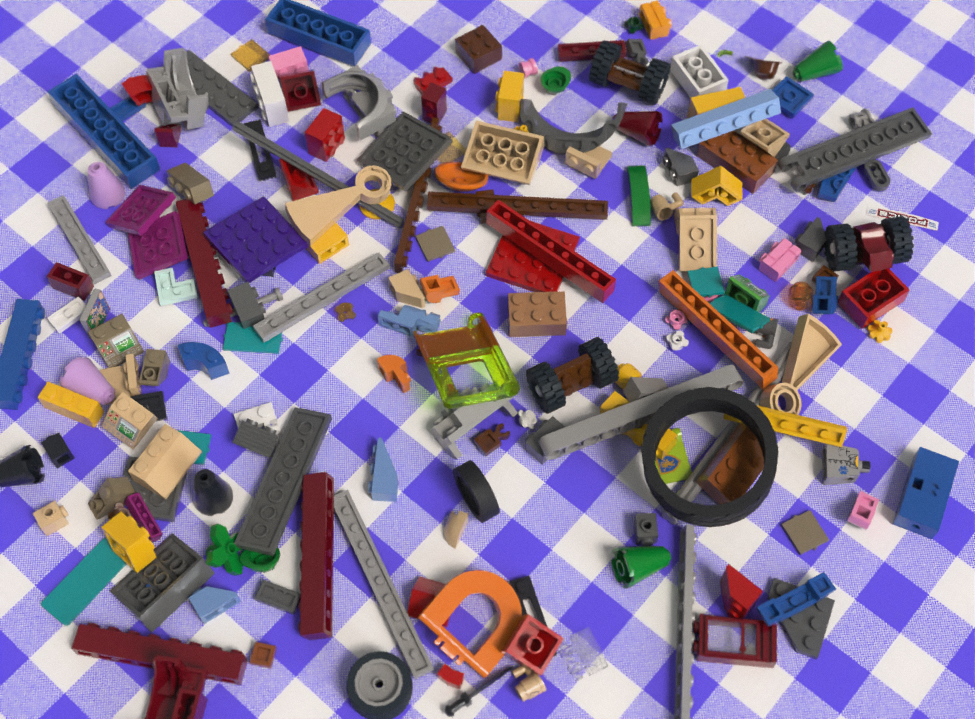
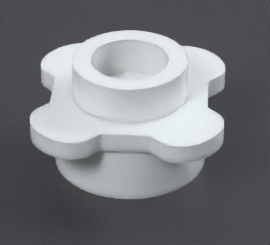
M677 331L673 335H667L666 340L674 351L681 350L689 344L682 331Z
M522 410L518 411L520 424L524 428L534 429V424L537 422L535 414L531 410H526L525 412Z

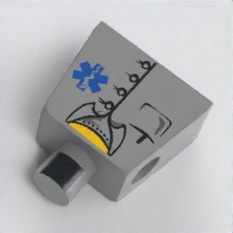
M825 444L822 450L823 485L854 483L858 479L860 472H870V461L859 460L858 449L843 445L838 447Z

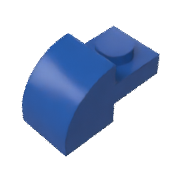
M816 276V294L813 295L812 314L835 313L838 304V296H836L837 277Z

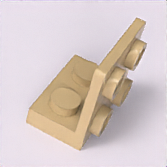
M134 354L126 355V362L122 366L100 370L102 375L115 389V398L108 404H112L121 392H124L129 397L142 395L141 385H139V364Z

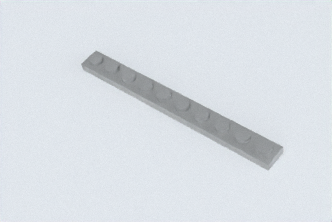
M346 490L334 495V510L414 679L434 671V667L349 491Z
M688 524L680 530L674 719H692L690 718V709L693 705V697L690 696L693 685L691 666L694 662V655L691 653V649L694 643L692 625L695 620L692 606L695 602L693 584L696 579L693 565L696 561L694 545L697 535L694 533V525Z

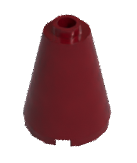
M625 111L616 130L648 146L655 145L662 129L658 128L659 122H663L662 114L658 111Z

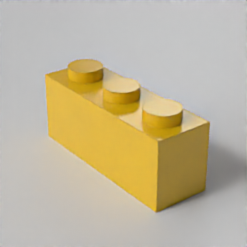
M51 382L46 383L37 397L44 408L92 428L96 427L104 414V410L98 401Z

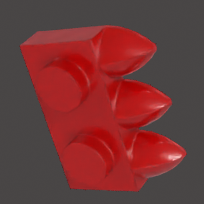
M433 67L432 73L424 72L423 78L414 77L413 82L423 95L430 82L445 87L453 82V78L444 67Z

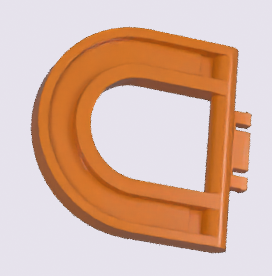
M474 570L457 575L448 581L418 618L438 636L433 642L436 646L443 641L440 649L450 659L453 660L458 655L455 661L458 666L465 661L481 677L486 678L504 656L501 650L522 618V610L517 594L507 581L494 573ZM470 594H481L488 597L494 603L497 609L498 620L495 629L473 654L442 625Z

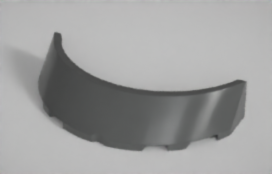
M521 99L520 117L530 133L544 136V147L549 150L566 154L567 149L572 147L585 153L599 147L613 135L623 118L628 104L618 102L617 115L611 121H607L603 127L586 133H569L553 127L541 117L530 99Z

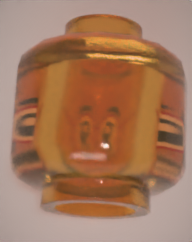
M796 282L789 288V305L799 311L809 308L813 304V288L806 282Z

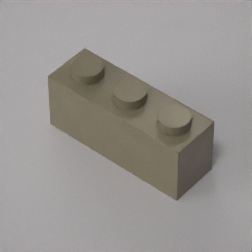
M186 162L166 170L169 186L176 189L179 194L181 193L192 203L197 204L214 196L210 180Z

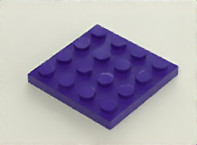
M264 196L203 232L204 237L245 283L252 282L308 247L307 242Z

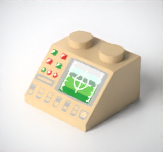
M121 392L110 406L102 427L134 450L158 418L124 392Z

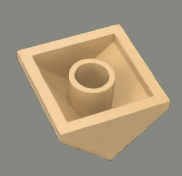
M768 119L752 123L740 131L744 138L773 157L776 156L790 136V133Z

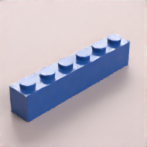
M16 300L0 357V409L18 410L19 403L23 400L22 392L28 381V369L32 366V354L36 351L37 336L41 333V321L45 318V308H43L39 300Z

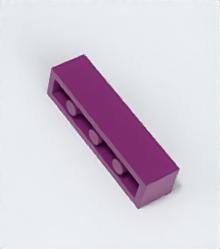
M139 492L127 496L125 504L137 522L138 527L141 528L143 526L150 534L148 539L152 543L160 540L163 533Z

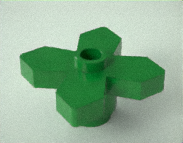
M220 524L212 525L210 538L213 543L206 550V565L217 568L224 564L227 573L234 576L241 575L243 565L237 552L242 549L237 548L234 544L239 532L229 536L225 526Z

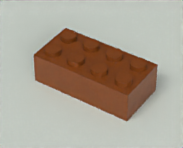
M734 130L700 142L697 151V157L714 168L721 165L742 182V187L752 194L774 173L778 159Z
M738 424L696 480V483L718 505L732 502L746 494L763 470L764 459L761 446L756 436L745 424Z

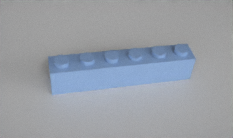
M771 89L679 121L671 124L674 140L683 149L781 113L779 97Z

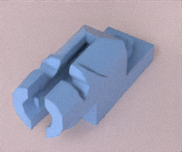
M404 305L399 315L380 310L378 314L379 326L414 337L417 329L435 334L441 322L440 315L433 312L426 315V310L409 305Z

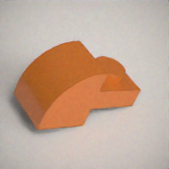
M438 275L420 279V285L425 297L431 303H440L442 298L459 295L460 289L454 276L439 278Z
M384 355L377 358L378 369L385 380L389 382L394 379L403 393L409 391L411 378L407 373L406 362L396 355Z

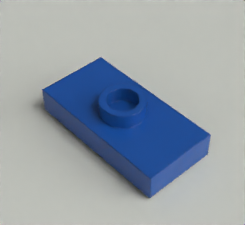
M129 96L110 107V109L121 121H124L146 108V103L137 106Z

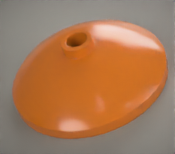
M462 162L442 163L435 169L436 178L443 185L458 192L479 189L487 184L489 177L485 174L461 169Z

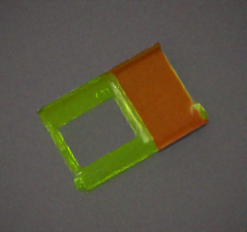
M483 313L472 314L468 318L466 327L427 334H418L417 331H413V335L446 408L453 409L511 398L519 393L520 385ZM478 318V324H472L473 320ZM479 361L483 362L496 390L460 397L447 368Z

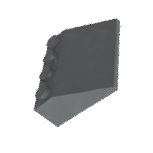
M173 533L154 550L157 558L138 573L132 570L110 590L151 633L175 612L188 597L192 596L194 591L199 589L215 574L212 568L206 565L203 557Z

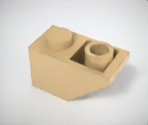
M409 269L388 277L389 288L398 302L419 308L425 307V294L418 287L417 277L415 274L412 275Z

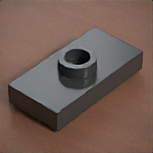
M263 580L254 599L294 615L301 600V593Z

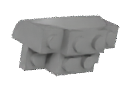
M496 382L491 385L486 383L478 390L476 387L471 390L466 388L459 393L460 398L454 401L451 399L443 405L445 407L441 412L443 417L441 416L433 422L434 427L430 431L444 450L452 458L458 459L462 456V453L456 446L455 441L498 409L512 418L518 414L510 403V400L514 398L510 391L504 394Z

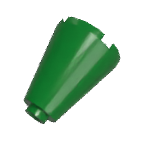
M829 40L821 44L794 66L792 71L794 78L802 82L841 72L843 70V63L840 54L836 55L835 50H837L836 46Z
M664 546L616 547L611 553H615L614 559H611L613 573L618 582L622 581L624 584L623 588H630L667 567L671 560V554Z

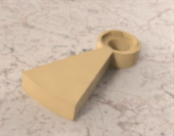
M366 166L357 173L355 186L285 203V211L296 232L309 246H312L360 200L368 204H379L385 201L390 194L391 177L385 169L379 166ZM371 180L377 181L381 188L377 191H370L365 187V183Z
M810 314L798 317L782 383L773 384L764 389L760 398V406L783 411L778 405V397L782 395L786 400V408L783 412L799 415L801 411V397L797 390L842 345L827 326Z

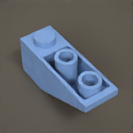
M378 438L377 445L373 446V456L376 458L375 463H371L373 481H369L368 493L372 494L373 501L397 502L398 476L383 439Z

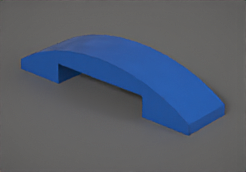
M823 572L809 579L805 584L757 606L756 610L766 625L771 626L814 605L836 591V588L826 573Z

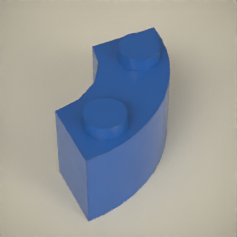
M187 342L177 345L187 371H203L209 375L211 380L230 374L223 356L215 348L199 342Z

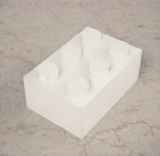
M702 44L672 56L670 71L690 98L727 89L729 80Z
M272 61L251 66L253 73L250 74L252 84H255L252 86L255 95L259 97L257 102L259 108L263 110L261 111L263 120L268 122L269 127L289 122L285 98Z

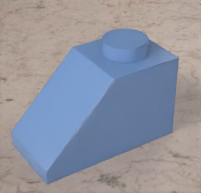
M208 586L197 589L192 593V596L188 597L204 624L241 602L234 591Z

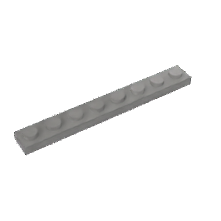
M379 252L253 325L254 331L263 342L270 340L390 269L389 263Z

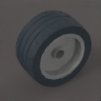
M375 651L362 656L353 664L347 678L346 687L350 703L366 719H393L406 709L412 696L413 684L410 671L406 664L392 653Z

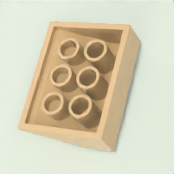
M476 120L461 169L530 185L544 149V136Z

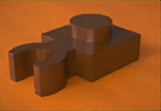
M503 423L496 427V431L492 432L489 428L474 438V443L485 456L501 446L500 440H506L510 437V431L506 433L500 432L504 429Z

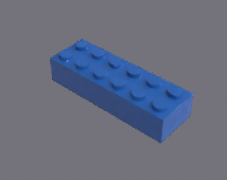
M279 0L265 18L269 34L352 66L358 64L371 45L369 29L293 0Z

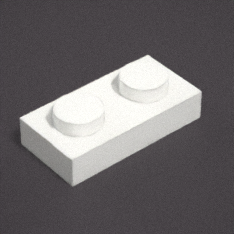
M78 296L47 319L60 334L79 321L86 304Z

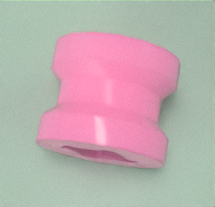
M533 58L528 59L526 62H519L520 73H524V78H528L531 74H538V68Z

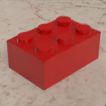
M888 268L870 272L844 289L840 294L838 304L863 329L903 303L910 289Z

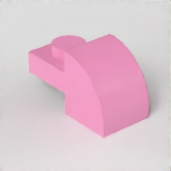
M860 491L847 521L867 530L875 514L879 499Z

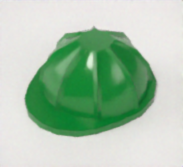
M553 67L541 75L540 82L548 93L556 95L565 91L570 83L571 73L565 67Z
M277 547L274 556L244 550L240 556V561L243 566L252 568L255 572L265 573L274 569L279 561L280 551Z

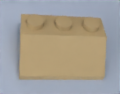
M164 424L128 472L134 482L166 500L202 451L181 432Z

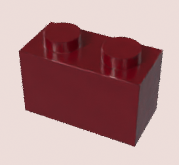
M431 82L421 97L422 119L426 122L431 123L433 117L439 118L441 121L447 112L446 88Z
M58 262L55 263L46 276L53 289L76 298L79 296L84 301L94 288L89 274Z

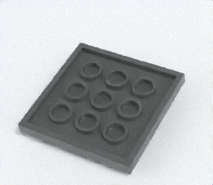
M403 111L396 118V122L390 124L360 155L357 162L363 167L379 166L385 169L391 177V184L406 192L453 143V140L448 135Z

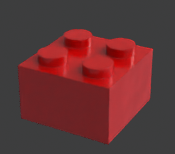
M323 108L304 133L310 155L325 162L334 156L338 146L343 144L345 140L341 115Z

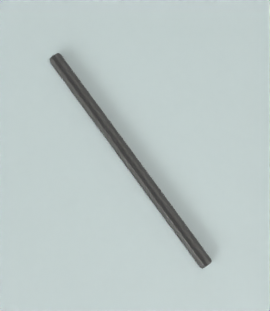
M239 121L234 123L233 131L336 191L349 188L346 184ZM361 200L357 203L398 228L404 222L402 217L380 204H368Z

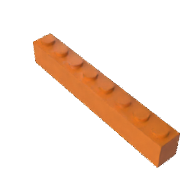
M674 270L659 280L660 293L675 308L682 311L692 324L760 388L765 389L778 378V366Z

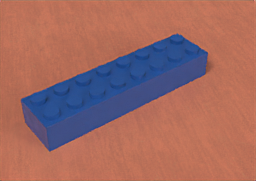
M77 73L47 91L58 111L131 189L161 170L156 156Z

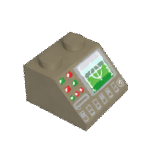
M123 314L88 331L108 368L117 367L125 363L126 355L134 354L136 357L144 353L142 346Z

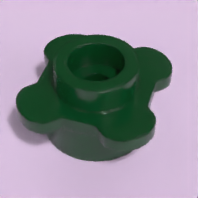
M635 16L630 17L628 21L624 22V27H627L632 34L644 28L640 18Z

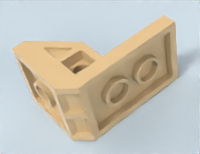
M716 208L675 209L673 215L676 233L679 234V271L697 270L702 267H717Z

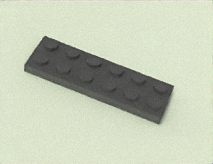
M190 50L186 51L188 68L196 94L202 95L208 92V108L233 127L237 121H243L259 108L257 102Z

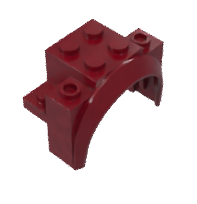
M156 655L153 659V688L145 719H203L208 701L203 695L208 671L187 667L178 658Z

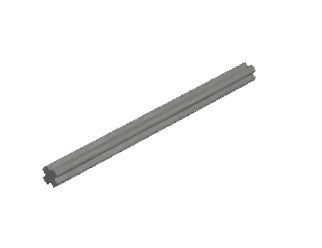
M792 342L788 343L774 362L778 366V378L770 385L778 384L782 381ZM757 385L748 399L760 406V398L764 389ZM729 422L676 493L679 497L693 502L702 489L696 483V480L740 423ZM666 510L662 512V517L671 524L676 525L679 519H676Z

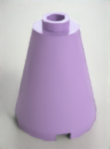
M92 163L88 167L89 198L92 204L101 209H108V207L113 205L114 207L118 206L125 197L124 185L104 163Z
M77 357L65 367L66 373L64 377L62 375L60 377L61 387L98 401L102 405L111 403L114 400L115 389L89 358Z

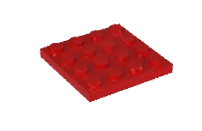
M532 222L572 250H576L580 240L579 236ZM502 235L486 270L487 277L532 292H558L564 276L504 235Z

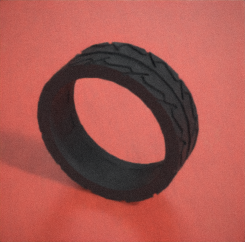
M704 387L688 390L675 395L664 403V406H661L648 423L643 436L641 450L645 480L651 494L660 506L676 519L703 527L730 525L743 520L753 513L768 496L777 470L779 454L777 438L767 416L755 403L745 396L723 388ZM710 411L724 413L741 421L756 436L762 449L764 466L757 482L746 494L732 502L721 505H701L679 497L662 480L655 463L656 451L660 440L676 421L687 415Z

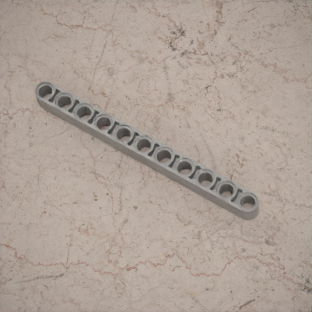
M728 365L546 434L538 442L546 459L554 460L649 423L656 411L675 395L704 387L723 388L734 391L740 388L744 381L735 366Z

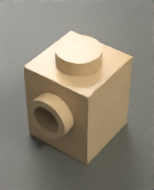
M56 501L33 513L46 536L69 524L66 519L69 516L63 505L59 507Z

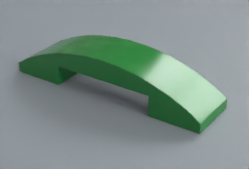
M645 165L627 166L632 204V226H651L650 193Z

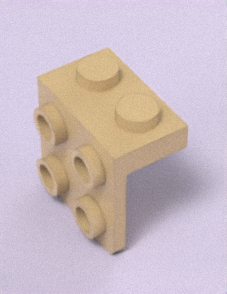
M601 146L585 153L569 147L566 151L565 164L596 179L611 159L612 152Z

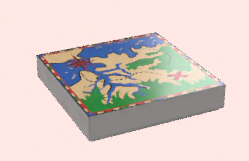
M96 288L93 290L79 319L89 339L91 337L88 331L103 324L110 311L102 291Z

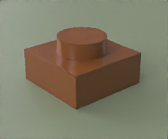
M255 642L249 663L254 666L272 669L277 647Z

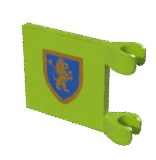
M680 428L672 429L678 435L677 443L663 460L656 457V467L665 484L687 480L692 473Z

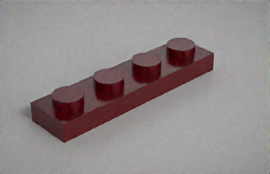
M625 40L609 41L621 46L620 57L625 58L627 54ZM602 41L558 44L559 61L592 60Z

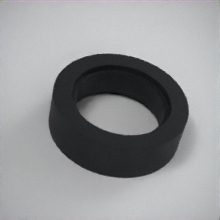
M472 460L453 469L456 485L468 508L479 522L484 523L500 513L497 499L490 484Z

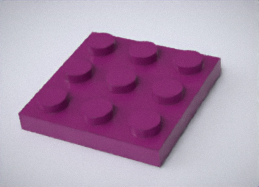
M139 185L105 223L110 228L142 236L160 218L164 210L170 207L176 196L173 192Z
M176 211L160 217L142 236L128 233L135 277L139 280L154 274V271L163 270L188 259L180 216Z

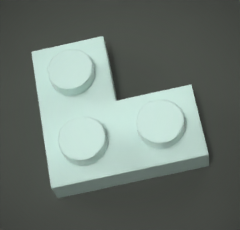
M173 268L154 271L161 306L198 298L194 279L176 283Z

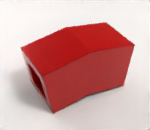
M444 664L437 673V678L448 686L461 689L465 677L464 673L455 671Z

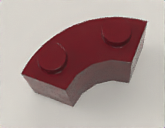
M875 222L853 226L857 248L862 249V261L870 272L893 268L894 254L885 241L883 227Z

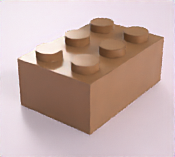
M565 291L508 293L509 337L566 335Z

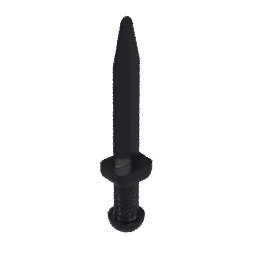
M514 666L499 673L468 695L466 692H463L459 700L450 706H445V714L453 717L455 716L454 713L462 707L472 705L471 698L500 679Z

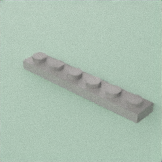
M62 195L48 202L51 211L93 282L97 284L112 276L65 196Z

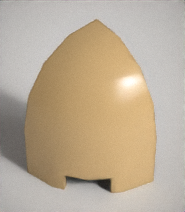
M451 511L443 531L445 540L454 549L457 548L469 521L468 513L459 511L458 514Z

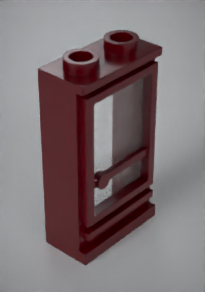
M701 613L698 619L694 620L693 633H697V641L693 643V654H696V661L774 668L776 665L777 624L767 626L764 620L711 616Z

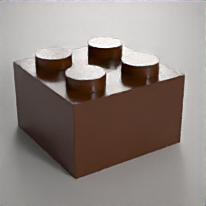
M484 25L455 39L456 54L474 74L502 60V45Z

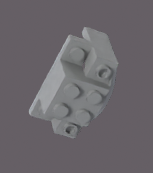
M184 48L165 50L163 66L146 70V75L152 85V103L162 124L165 126L183 122L187 130L204 127V115L209 107L208 92L202 95L196 94L188 68L187 53Z
M356 65L322 82L323 93L326 98L342 91L343 97L361 118L356 123L357 137L360 140L371 134L378 138L385 131L386 126L396 122V109L392 104L393 95L389 89L386 90L381 79L376 78L373 73L368 74Z

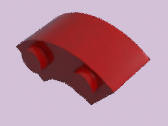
M147 75L129 77L121 83L137 106L152 102V85Z

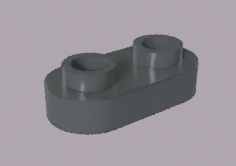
M876 159L865 163L863 172L872 188L877 191H885L889 187L890 177L882 163Z

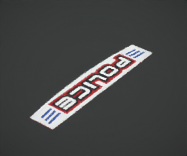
M868 207L866 215L882 219L904 216V218L908 219L907 222L910 225L938 230L939 222L904 212Z

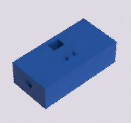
M919 447L913 456L893 525L933 539L940 529L959 461Z

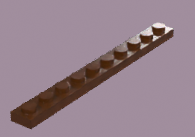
M433 117L430 126L442 132L440 119ZM430 167L415 182L394 261L395 273L402 272L404 267L408 265L409 257L407 254L412 250L413 242L411 238L415 237L416 234L415 223L419 222L420 219L419 208L423 207L424 204L423 192H427L428 182L426 181L427 178L431 177L432 171Z
M428 191L427 210L487 213V210L497 200H500L519 214L527 216L607 220L608 201Z

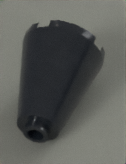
M31 445L23 446L0 461V487L32 485L44 481L45 473L41 474V468L44 467V464L35 447L30 448Z
M209 469L200 470L194 478V506L201 514L207 516L224 513L233 501V491L230 484Z

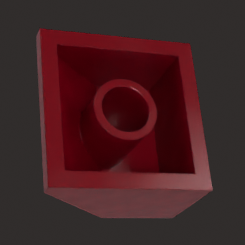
M313 69L280 76L287 112L321 105Z

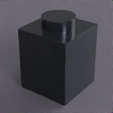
M60 433L51 435L41 442L56 468L75 459Z

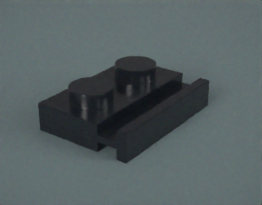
M163 391L131 396L133 400L158 418L156 422L168 420Z

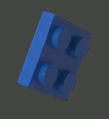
M787 76L772 90L779 97L781 111L792 119L814 97L812 92Z

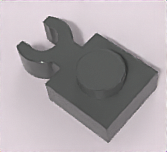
M628 39L625 44L629 56L634 57V62L642 63V65L646 66L648 59L645 57L647 52L643 40Z

